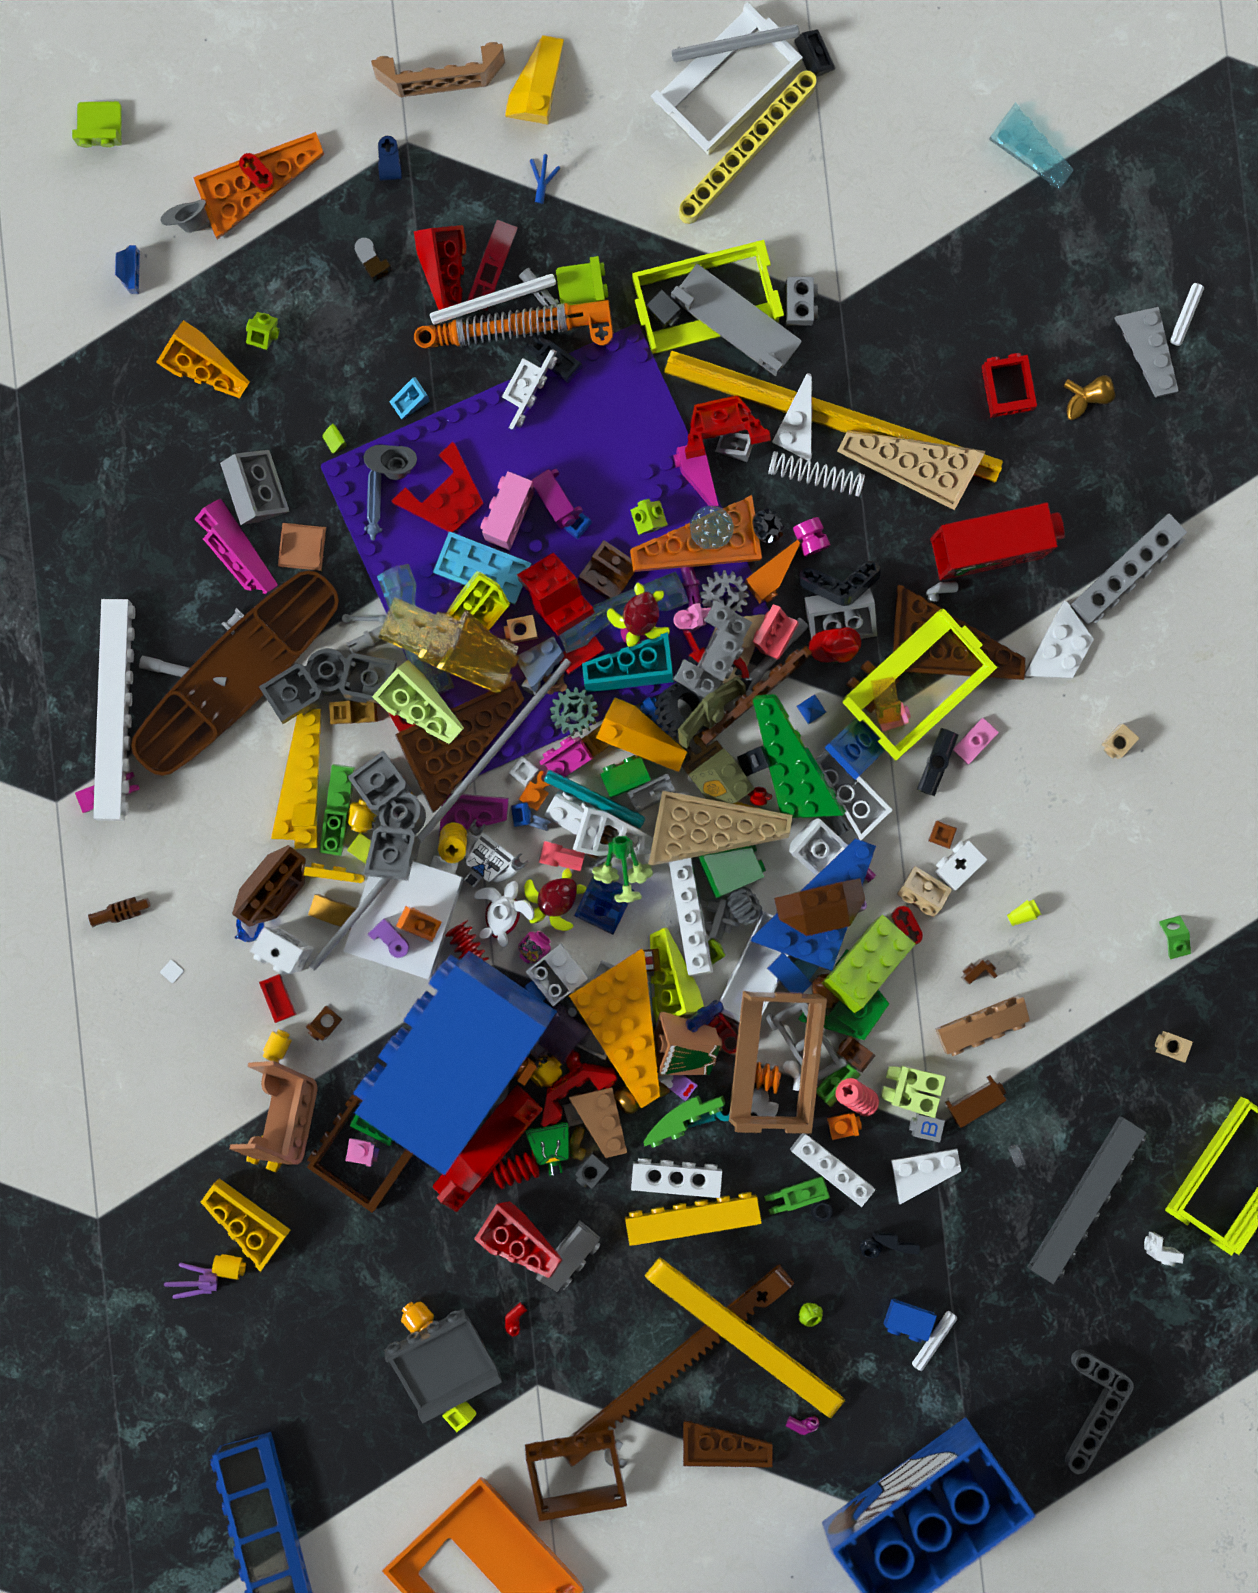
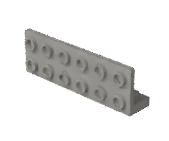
M696 264L679 287L676 286L671 292V299L774 376L778 375L801 344V340L699 264Z

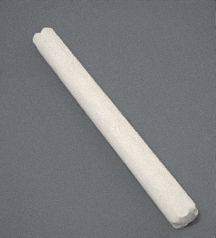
M549 274L432 312L430 318L433 324L444 322L556 285V280L553 274Z

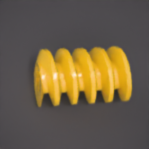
M452 822L446 824L440 831L438 852L439 856L448 863L461 861L466 854L467 831L461 824Z

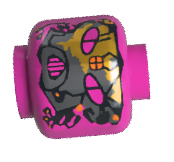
M541 931L529 932L518 945L519 952L521 953L519 955L520 958L528 964L530 962L536 964L550 952V939Z

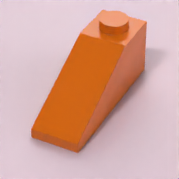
M798 540L745 580L744 583H746L749 591L760 604L763 601L768 603L777 596L776 591L800 545Z

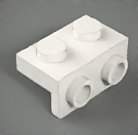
M559 789L544 816L577 835L585 807L598 808Z
M1149 1231V1236H1146L1144 1241V1249L1147 1250V1254L1165 1265L1175 1266L1176 1262L1183 1263V1253L1175 1248L1162 1246L1163 1237Z

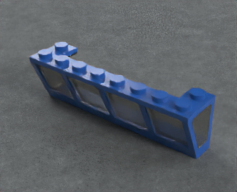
M269 1432L220 1445L212 1455L211 1467L213 1472H217L218 1480L216 1481L218 1493H222L224 1499L222 1510L225 1516L228 1515L230 1523L228 1524V1533L230 1538H234L235 1546H233L235 1559H239L240 1562L239 1576L242 1582L245 1581L247 1589L245 1593H313L272 1433Z

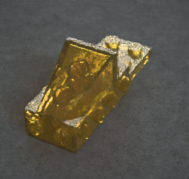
M396 597L392 600L378 638L417 654V659L497 694L503 686L509 685L512 674L509 673L510 669L516 666L519 656L516 655L518 646L507 639L495 637L469 611L464 610L460 618L456 620L450 614L437 611L435 615Z

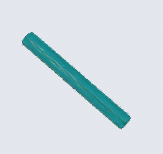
M549 770L544 778L546 783L637 828H641L645 822L643 815L552 770Z

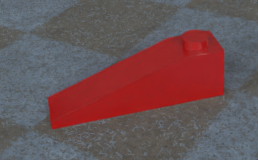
M463 225L414 231L417 255L438 310L460 304L462 301L460 280L461 275H464L462 257L466 255Z

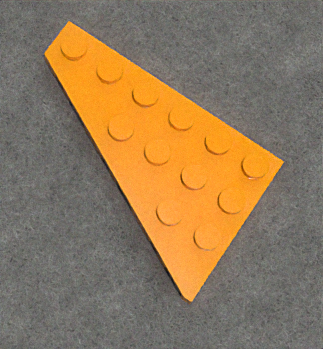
M641 948L570 994L569 997L637 1103L643 1108L660 1097L645 954Z

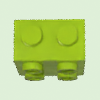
M79 102L77 104V130H72V139L75 143L83 148H90L92 146L107 148L122 146L121 104L119 102Z
M598 256L590 257V263L557 268L556 275L560 303L575 305L602 301L608 297L607 284L602 285L601 276H605L604 262L599 263Z

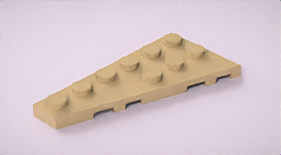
M850 430L847 431L837 451L953 510L957 507L985 454L983 450Z

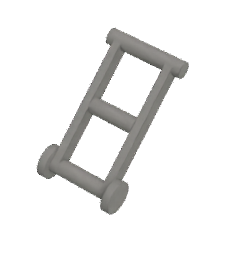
M795 1003L774 1016L771 1013L766 1015L770 1027L774 1031L779 1029L801 1066L803 1056L800 1051L804 1050L805 1039L795 1044L781 1022L800 1010L807 1017L809 1003ZM824 1033L822 1043L831 1055L834 1063L819 1071L818 1082L848 1065L844 1057L841 1059L838 1057Z

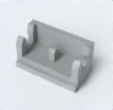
M667 773L628 792V795L636 812L639 813L659 803L662 791L676 793V790Z

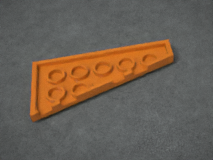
M316 132L254 154L271 172L274 178V186L269 191H260L242 172L239 160L193 177L201 199L206 201L204 208L217 240L324 155ZM247 160L245 162L246 167H250L253 171L256 170L253 161ZM261 174L257 175L261 183L268 184L267 178H264Z
M752 495L632 548L630 554L633 572L760 561L762 559L760 542L753 530L752 524L755 516Z

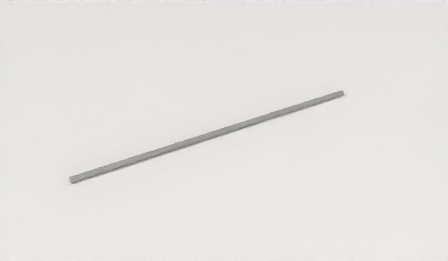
M568 659L561 663L418 834L421 843L571 665ZM382 878L309 965L313 970L318 968L391 879Z

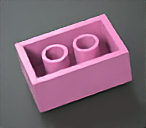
M508 471L506 477L502 476L499 481L498 489L500 491L497 497L493 496L489 505L491 512L489 517H484L480 529L483 530L482 534L485 541L510 551L535 489L531 480Z

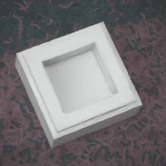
M522 756L509 774L526 787L539 772V769Z

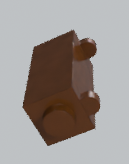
M991 1075L986 1077L989 1082L952 1104L949 1100L945 1102L949 1112L960 1128L1007 1101L1004 1097L1007 1094L1000 1082L996 1084Z

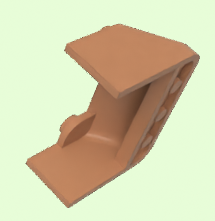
M275 1061L248 1063L249 1068L263 1073L261 1086L263 1091L271 1096L263 1137L254 1136L249 1140L248 1144L230 1145V1149L253 1159L289 1165L301 1163L304 1158L317 1095L316 1081Z

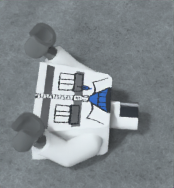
M477 820L473 821L469 828L470 832L467 836L466 854L464 856L465 864L472 869L464 879L470 885L475 887L482 877L489 883L491 881L499 883L510 879L529 863L528 860L525 863L520 862L519 857L522 853L514 857L483 833L485 824L481 828H477L475 825Z

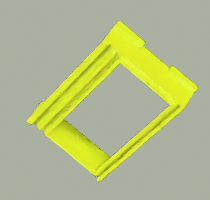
M764 240L632 273V280L638 298L635 299V304L641 326L645 325L652 354L722 337L700 320L652 332L640 286L689 274L696 264H699L704 269H709L756 257L768 302L756 305V307L776 322L779 321V317L784 316L778 291H773L767 267L771 266Z
M940 609L843 698L844 701L842 703L860 722L863 720L878 736V742L896 761L997 667L980 649L983 644L965 625L961 628L945 609ZM951 629L983 665L894 746L862 709Z
M1240 1097L1165 1209V1211L1187 1226L1191 1222L1210 1235L1209 1241L1231 1256L1234 1252L1240 1255L1258 1228V1187L1224 1238L1183 1209L1250 1109L1258 1114V1106L1243 1097Z

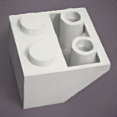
M562 944L558 945L526 971L552 1006L588 979L587 975Z

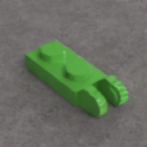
M823 1176L764 1196L766 1201H773L780 1197L784 1198L785 1204L773 1206L769 1209L770 1214H776L785 1210L791 1211L830 1198Z

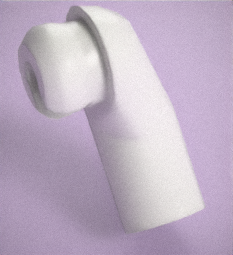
M786 1061L783 1064V1070L786 1073L789 1072L794 1078L793 1090L799 1091L802 1067L796 1061Z

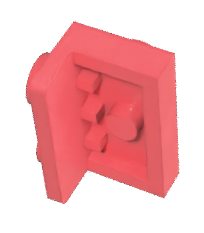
M773 604L770 611L765 614L764 622L760 629L755 632L752 642L760 653L780 659L799 622L787 617L781 607Z

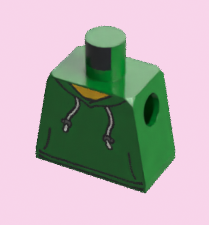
M568 1122L526 1129L537 1164L547 1163L550 1176L563 1173L560 1161L569 1159Z

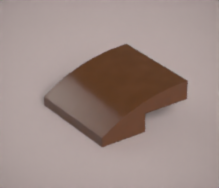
M603 540L579 575L578 580L614 604L635 573L633 572L632 560L626 554Z

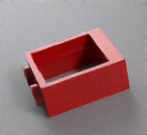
M1014 353L1008 355L1006 359L991 357L987 359V362H984L982 373L991 418L1034 411L1037 403L1028 355L1021 356V353ZM1021 364L1027 399L998 404L991 369Z

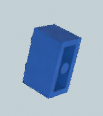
M892 1298L883 1324L888 1328V1332L898 1336L904 1333L909 1335V1339L921 1343L922 1340L929 1341L936 1315L934 1312Z

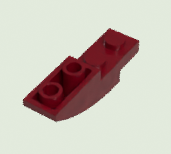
M500 220L496 221L468 301L494 293L518 227Z

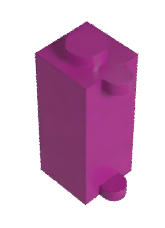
M548 469L531 481L555 522L563 529L573 525L580 518L579 514L583 510L580 506L576 508L572 506L555 477L559 475V471L557 469L552 471Z

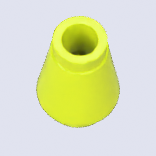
M1027 899L1007 914L1011 925L1015 926L1037 920V917L1042 914L1034 899L1030 901Z

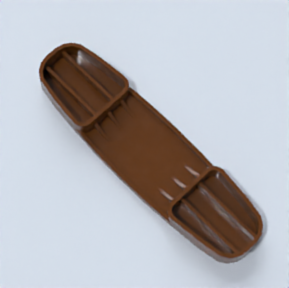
M309 570L299 572L280 585L236 622L181 677L133 736L131 746L133 755L138 762L153 774L161 776L172 774L198 755L234 724L264 695L259 686L290 668L326 626L337 610L339 602L337 592L332 584L317 572ZM227 677L225 686L216 683L213 678Z

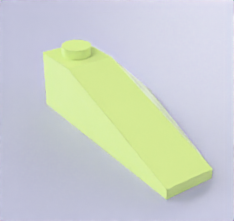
M409 660L400 665L372 696L387 712L407 719L408 723L424 728L427 733L448 744L464 729L425 675Z

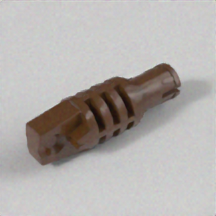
M136 897L110 904L105 910L88 914V918L92 928L110 921L111 923H118L140 916V910L149 908L151 905L148 898L137 901Z

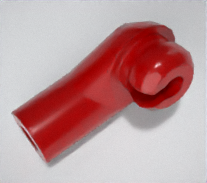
M575 1051L570 1052L566 1058L570 1072L581 1065L579 1061L581 1056Z
M521 1302L505 1316V1329L510 1336H517L520 1333L519 1317L527 1311V1308Z

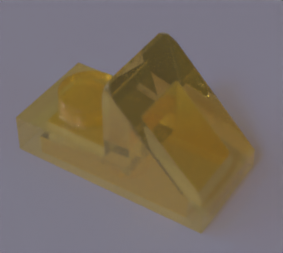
M894 677L872 680L871 684L878 724L900 721L901 700L897 697Z

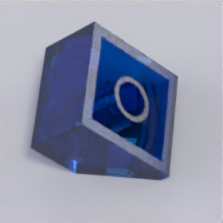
M593 874L574 916L614 935L629 902H616L614 897L617 894L623 893V884L617 881L606 884L594 879Z

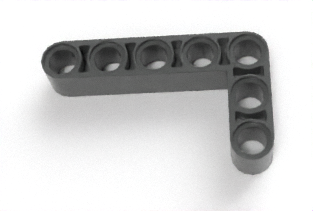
M1077 1350L1071 1357L1073 1366L1080 1373L1105 1387L1065 1457V1462L1071 1471L1076 1474H1083L1091 1465L1130 1397L1134 1386L1132 1380L1123 1372L1085 1350ZM1081 1357L1088 1358L1085 1366H1078V1361ZM1101 1368H1106L1107 1374L1099 1378L1097 1376L1098 1371ZM1125 1379L1126 1386L1122 1389H1117V1382ZM1109 1399H1115V1405L1112 1408H1106L1105 1404ZM1103 1418L1104 1424L1096 1428L1094 1426L1095 1421ZM1086 1438H1093L1091 1446H1083ZM1081 1457V1464L1073 1466L1072 1461L1074 1458Z

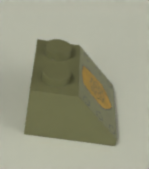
M724 748L688 774L704 797L710 800L735 803L755 789L734 758Z

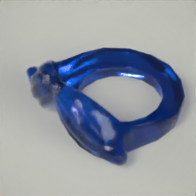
M237 919V935L235 939H240L244 942L256 941L265 927L264 922L258 923L254 937L250 938L248 933L242 928L241 921Z

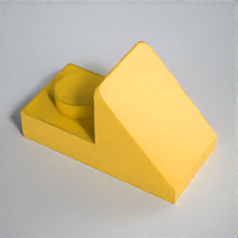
M317 804L294 805L292 818L294 849L318 848Z

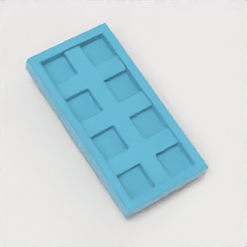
M449 531L433 573L466 585L476 571L481 572L497 582L509 603L516 605L523 588L517 574L529 568L532 564Z

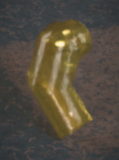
M579 1126L575 1127L572 1134L570 1151L574 1159L583 1160L586 1150L580 1148L586 1130Z

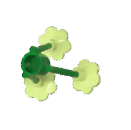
M616 836L612 839V842L608 843L609 851L606 862L599 867H594L592 872L594 879L606 884L618 881V870L613 868L611 864L614 853L616 858L622 859L624 878L623 893L614 896L616 902H634L641 899L642 895L640 892H632L629 882L644 883L647 878L652 877L653 871L651 870V865H642L638 862L633 848V840L627 836ZM630 853L633 860V867L628 870L626 858L629 856Z

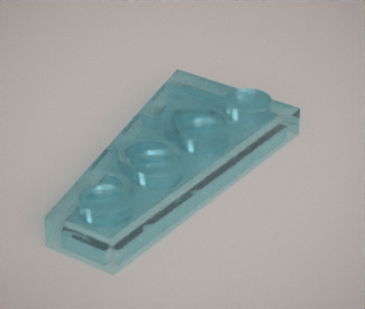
M1015 102L989 140L1060 190L1073 172V168L1048 143V139L1036 129L1031 119L1024 115L1019 105Z

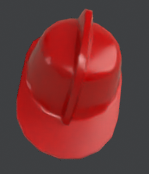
M850 627L824 630L812 637L809 643V650L811 655L820 662H847L858 653L861 647V637L855 629Z

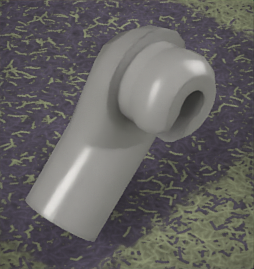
M956 581L939 582L929 588L926 592L928 602L939 601V594L957 592L958 583Z

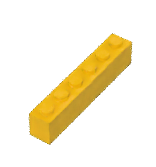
M751 1192L738 1194V1198L730 1199V1196H721L716 1198L717 1201L708 1203V1199L695 1201V1205L686 1206V1203H679L673 1205V1209L664 1210V1207L652 1208L649 1213H642V1210L629 1212V1216H625L629 1245L761 1224L757 1196L752 1195Z

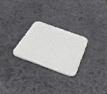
M170 960L160 973L168 981L174 983L183 973V969L173 960Z

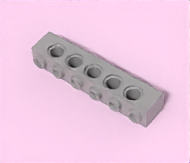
M1170 513L1167 514L1070 604L1071 608L1086 624L1092 621L1096 624L1105 615L1103 611L1108 606L1112 609L1121 601L1119 596L1124 591L1128 594L1137 586L1135 581L1140 576L1144 579L1153 571L1151 566L1156 561L1160 564L1169 556L1167 551L1171 547L1176 549L1185 541L1183 536L1187 531ZM1158 536H1163L1166 539L1165 546L1158 544ZM1143 550L1150 554L1149 561L1142 559L1141 552ZM1126 565L1134 568L1133 576L1126 574ZM1110 580H1114L1118 583L1119 587L1117 591H1113L1110 589ZM1094 595H1099L1102 598L1103 603L1101 606L1094 604Z

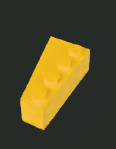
M220 1178L211 1186L201 1201L215 1220L228 1231L227 1234L232 1240H235L240 1245L244 1254L252 1259L260 1272L291 1231Z

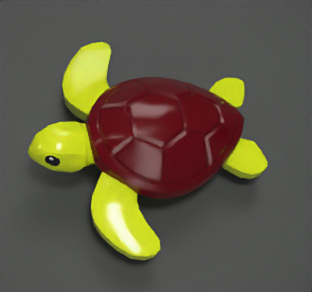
M636 583L634 587L636 596L631 598L625 605L623 616L612 608L608 609L607 617L615 627L627 628L629 631L626 636V644L629 648L637 645L640 635L645 634L648 638L654 639L660 637L663 633L668 632L669 634L670 629L668 627H655L659 619V606L657 602L664 597V591L658 590L651 594L650 592H645L642 584Z
M569 868L563 871L562 878L551 880L543 885L540 892L536 891L531 879L526 881L524 885L526 898L528 901L538 904V907L534 909L533 920H529L530 923H539L547 915L555 929L568 931L573 928V924L562 919L561 915L566 914L572 908L576 894L585 893L587 887L582 884L576 885V882L571 879L572 873Z

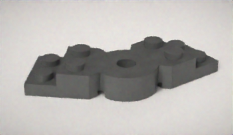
M326 648L314 652L309 657L306 666L296 663L259 686L282 724L297 715L301 713L305 715L321 705L324 695L331 696L341 692L346 700L366 704L367 701L378 703L372 696L396 670L397 663L393 660L352 653L346 659L339 651ZM326 669H333L330 675H323Z
M382 751L348 776L369 809L375 815H379L382 825L373 831L364 874L371 877L408 881L412 862L417 860L421 843L416 834L425 824L426 811L422 803L411 794V787L388 755ZM405 812L404 816L399 818V815Z

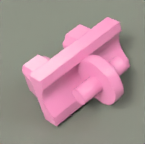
M700 603L693 604L686 610H680L674 615V624L677 628L686 629L692 633L706 625L704 619L707 617L711 607L701 608Z

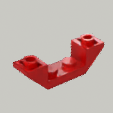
M583 1063L557 1080L546 1091L542 1114L543 1127L549 1124L554 1125L561 1119L563 1108L556 1098H564L574 1086L580 1087L587 1081L588 1077L598 1091L602 1088L607 1089L616 1082L617 1071L611 1067Z

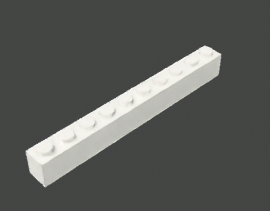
M101 599L93 819L98 821H125V816L128 815L129 810L128 802H125V795L129 793V781L126 780V772L130 770V759L127 758V750H130L131 747L128 728H131L132 719L131 715H128L129 706L132 705V693H129V684L133 683V672L130 671V662L134 660L131 641H134L135 631L131 624L132 619H135V606H132L128 599Z

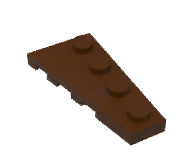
M683 1420V1466L772 1467L771 1442Z

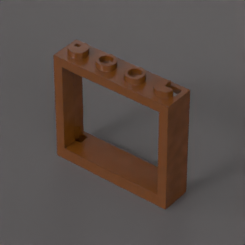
M352 1094L345 1104L348 1107L345 1113H339L333 1121L334 1129L331 1133L327 1131L320 1140L322 1143L318 1151L314 1149L307 1159L310 1162L307 1168L373 1213L413 1153L405 1149L372 1199L320 1165L319 1162L356 1108L363 1101Z
M614 1429L525 1444L526 1463L539 1522L627 1507L626 1491ZM610 1448L617 1486L543 1498L535 1461Z

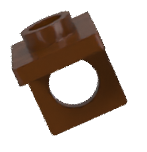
M325 1006L306 1028L309 1030L308 1034L318 1041L320 1039L324 1041L343 1019L328 1006ZM325 1014L331 1015L334 1019L333 1025L330 1027H324L321 1023V1018Z

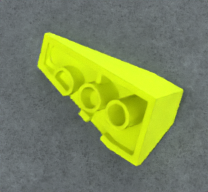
M663 928L650 934V949L658 948L661 968L660 971H654V976H651V983L654 984L655 997H652V1008L656 1023L660 1012H666L685 1019L704 1012L705 1009L700 990L693 976L688 975L687 965L668 928Z

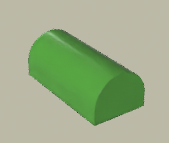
M848 1062V1065L829 1075L816 1090V1094L830 1107L837 1101L836 1089L840 1082L848 1078L857 1080L861 1076Z

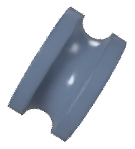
M535 815L532 816L534 821L530 823V826L545 831L549 830L547 825L551 824L550 820Z

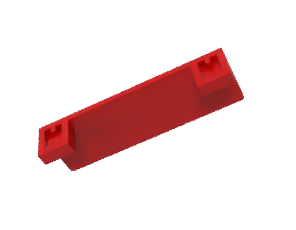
M519 1085L514 1087L463 1148L445 1175L442 1174L433 1184V1188L439 1193L437 1199L455 1212H458L543 1110Z

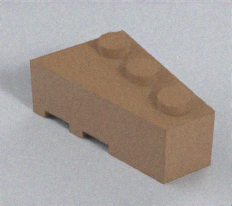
M612 1087L568 1096L605 1158L627 1153Z

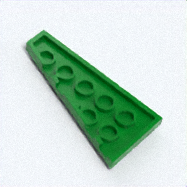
M776 694L755 696L753 704L764 749L771 764L769 769L780 813L793 815L792 818L844 815L846 810L843 805H839L835 798L834 790L829 788L824 780L825 775L809 748L805 747L802 743L798 730H795L790 723L789 715Z

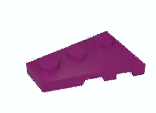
M450 793V795H449V796L446 798V800L442 803L441 807L444 805V803L449 799V797H450L453 793ZM462 794L440 820L439 837L442 828L452 822L461 824L467 830L474 820H477L475 823L476 827H482L483 824L490 825L507 821L509 798Z

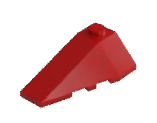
M510 1201L495 1205L475 1237V1240L489 1253L504 1257L512 1263L523 1265L527 1269L548 1278L552 1277L563 1260L528 1217Z

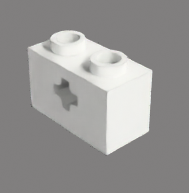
M960 841L953 847L952 851L954 853L949 858L944 856L936 864L938 868L934 872L952 890H957L987 861L970 841H965L964 843ZM955 860H963V861H964V862L962 863L963 869H962V868H957V869L955 868V866H956V864H957V863L955 862Z

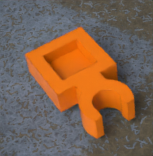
M543 770L537 775L538 782L534 784L530 781L518 799L523 803L527 802L528 806L536 811L539 810L549 794L544 790L545 787L551 785L542 781Z

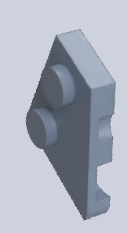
M553 636L516 656L515 659L532 690L536 691L539 688L538 683L544 676L548 677L554 666L559 664L564 658V654Z

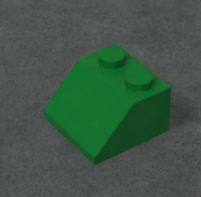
M633 755L624 759V764L616 767L614 763L603 768L604 772L600 773L610 799L651 782L641 757L636 758Z

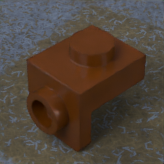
M979 959L975 964L971 962L963 969L964 975L961 978L966 984H971L983 971L994 979L998 975L994 972L996 967L989 960L984 962L982 959Z
M851 1036L840 1043L839 1050L837 1051V1054L844 1057L846 1061L862 1073L876 1056Z

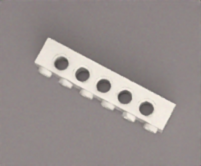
M692 857L669 862L688 975L696 976L713 973L694 859Z

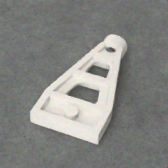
M585 807L573 847L575 851L595 856L608 855V844H601L600 840L604 827L610 825L618 830V836H625L626 833L638 836L636 847H633L636 855L651 854L654 837L649 836L606 811Z

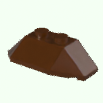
M289 845L268 854L239 889L232 915L249 927L276 919L305 884L304 870L306 858Z
M859 878L776 897L774 901L780 921L805 936H810L851 926L865 902L861 879Z

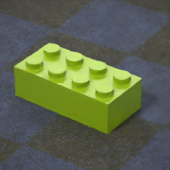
M882 914L873 921L821 984L851 1011L856 1013L865 1006L914 947L915 943Z

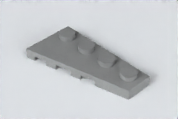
M1159 307L1116 316L1115 320L1120 325L1126 342L1129 343L1134 352L1133 355L1136 361L1139 362L1143 375L1155 398L1177 393V382Z

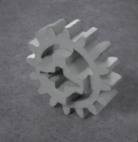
M723 570L721 576L715 572L714 579L707 577L709 584H702V588L705 591L700 592L701 598L704 599L702 601L703 606H707V608L712 607L713 602L716 600L734 611L742 612L741 605H747V601L744 598L749 597L748 591H745L748 587L746 583H742V577L736 578L733 571L730 575H727L726 570ZM729 582L736 585L738 589H736V587H731L729 585ZM725 588H726V590H727L728 593H726V597H724V601H723L722 596L724 595Z

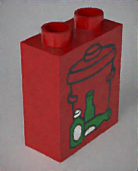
M1048 503L941 525L931 537L939 579L941 581L1043 559L1057 547V540L1064 539V525L1059 512L1050 514Z

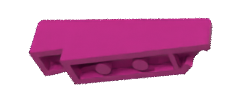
M218 499L205 506L195 518L196 522L208 532L203 540L244 589L250 591L259 589L264 594L275 589L278 584L224 502Z

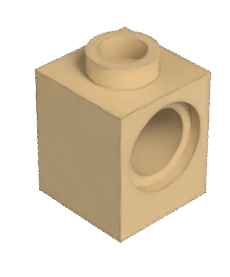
M533 615L507 620L508 626H504L506 639H511L512 644L538 639ZM519 624H523L527 628L523 635H516L514 633V628Z
M1120 724L1101 745L1105 747L1104 752L1113 759L1115 757L1120 759L1138 741L1139 737L1127 726ZM1116 737H1120L1124 742L1121 749L1114 745Z
M1163 1031L1162 1035H1158L1155 1047H1157V1053L1186 1062L1193 1042ZM1171 1040H1174L1177 1044L1173 1052H1170L1167 1048Z

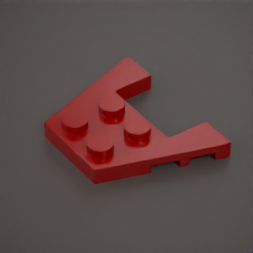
M738 395L696 404L691 419L690 434H688L685 455L686 459L706 455L703 439L747 430L752 445L770 441V433L762 427L759 419H755L751 414V410Z
M452 442L439 454V457L454 472L424 502H419L405 487L392 500V503L447 532L455 533L484 503L455 443Z

